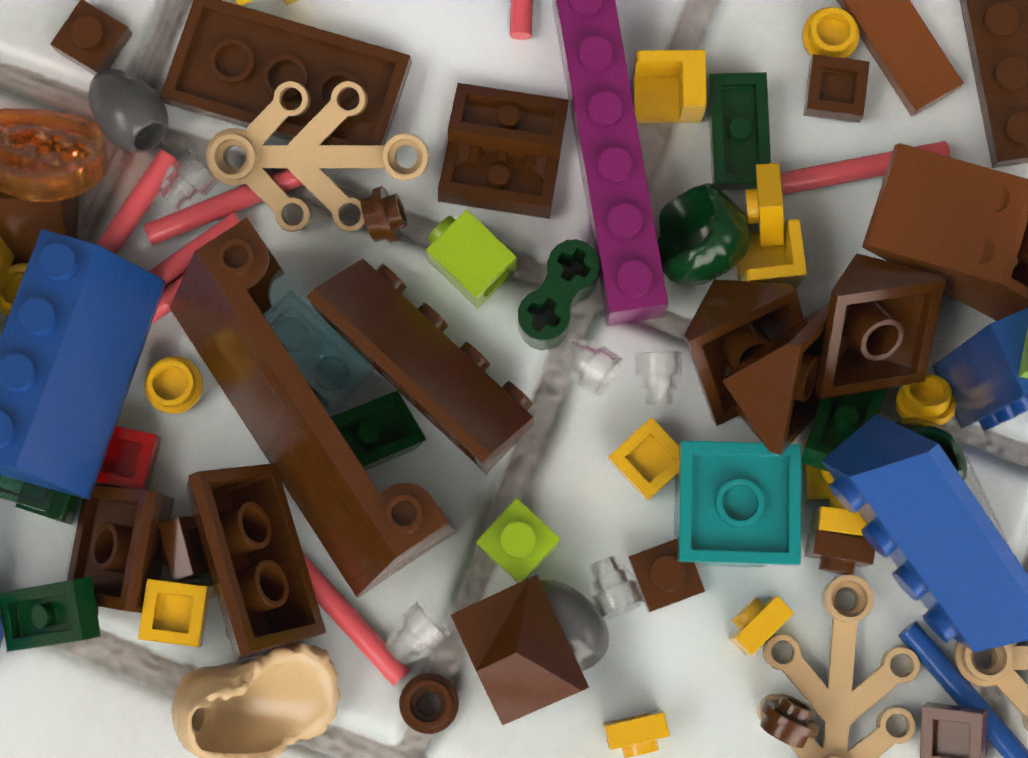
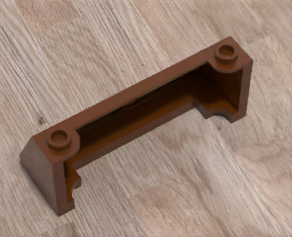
M245 218L195 250L169 308L269 463L277 464L282 483L355 596L360 597L456 532L430 494L422 487L412 483H399L381 493L378 491L266 320L267 317L276 312L270 300L272 283L283 275L284 271L249 219Z

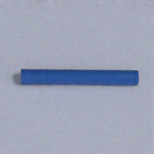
M917 621L907 626L898 637L909 649L916 653L922 665L958 706L988 709L987 740L1003 758H1028V749L970 682L961 675L957 667Z

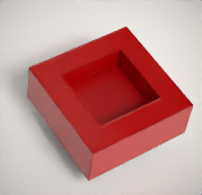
M116 426L96 483L119 488L148 490L161 437L156 434Z

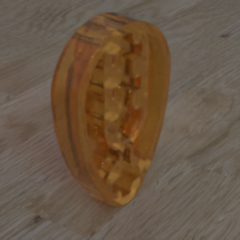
M0 109V192L27 201H59L75 197L90 190L105 176L109 166L105 140L101 129L94 122L84 117L57 111Z

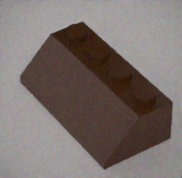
M361 259L314 288L307 296V299L321 320L388 383L398 390L405 399L486 475L534 425V417L528 412L533 405L531 400L510 381H507L502 387L485 372L491 366L488 360L467 341L460 348L443 333L449 327L446 321L425 302L418 309L401 294L407 286L383 263L375 270L367 261Z

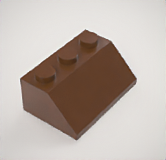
M271 463L198 471L189 475L186 490L235 660L238 661L262 655L290 643H299L325 634V626L277 464Z

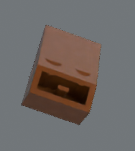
M899 143L894 146L862 247L886 261L940 274L946 280L943 292L998 321L1028 308V179Z

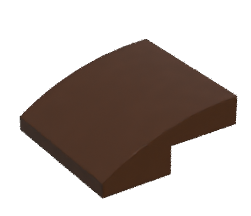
M457 83L448 126V143L438 185V202L550 219L569 100Z

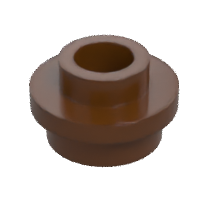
M384 186L374 188L372 195L361 199L362 214L368 232L375 242L387 239L389 243L400 241V228L407 226V217L402 201L397 193L389 196Z
M433 673L421 674L411 679L403 688L399 699V709L405 723L413 730L424 734H434L446 729L454 721L459 708V698L453 684L445 677ZM434 692L440 698L441 706L436 714L427 715L420 710L418 701L423 693Z
M782 694L779 701L765 699L761 707L765 714L760 722L761 728L774 738L790 746L804 748L808 738H816L820 730L819 725L811 719L814 710L807 704L789 695Z

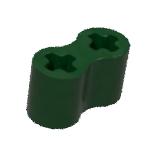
M574 239L557 244L551 251L547 261L545 281L537 290L527 294L521 301L518 309L519 333L523 341L530 347L538 350H551L559 346L567 337L572 309L578 302L589 297L595 290L600 270L599 257L595 249L587 242ZM575 261L583 264L582 275L584 277L575 275L571 282L563 279L564 267L562 265L570 268L574 265ZM547 309L554 312L556 328L551 325H545L541 331L535 330L534 317L531 314L535 313L542 316Z

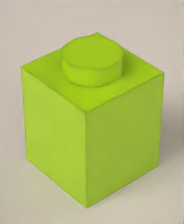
M467 209L456 220L452 216L446 217L434 228L427 239L431 244L426 249L429 263L477 309L517 270V257Z
M516 498L476 541V544L517 583L528 579L560 544L561 538Z

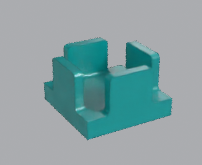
M680 441L679 472L675 477L674 535H678L677 562L703 563V565L739 567L801 565L802 444H790L782 455L769 452L763 443Z

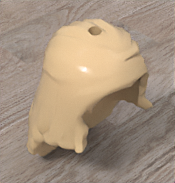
M290 643L284 647L270 650L264 655L253 659L197 668L184 675L175 691L171 709L174 729L183 748L199 758H277L285 751L286 745H294L299 739L310 740L315 736L323 734L328 724H331L337 715L336 705L341 697L340 689L338 688V674L327 650L321 649L316 645L309 646L305 643Z

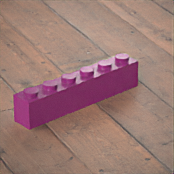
M553 0L552 4L594 249L599 257V281L607 326L663 318L668 307V299L615 0Z

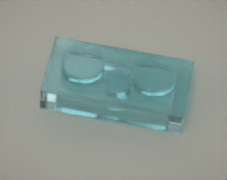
M292 289L264 314V317L319 401L332 414L373 374L375 368Z

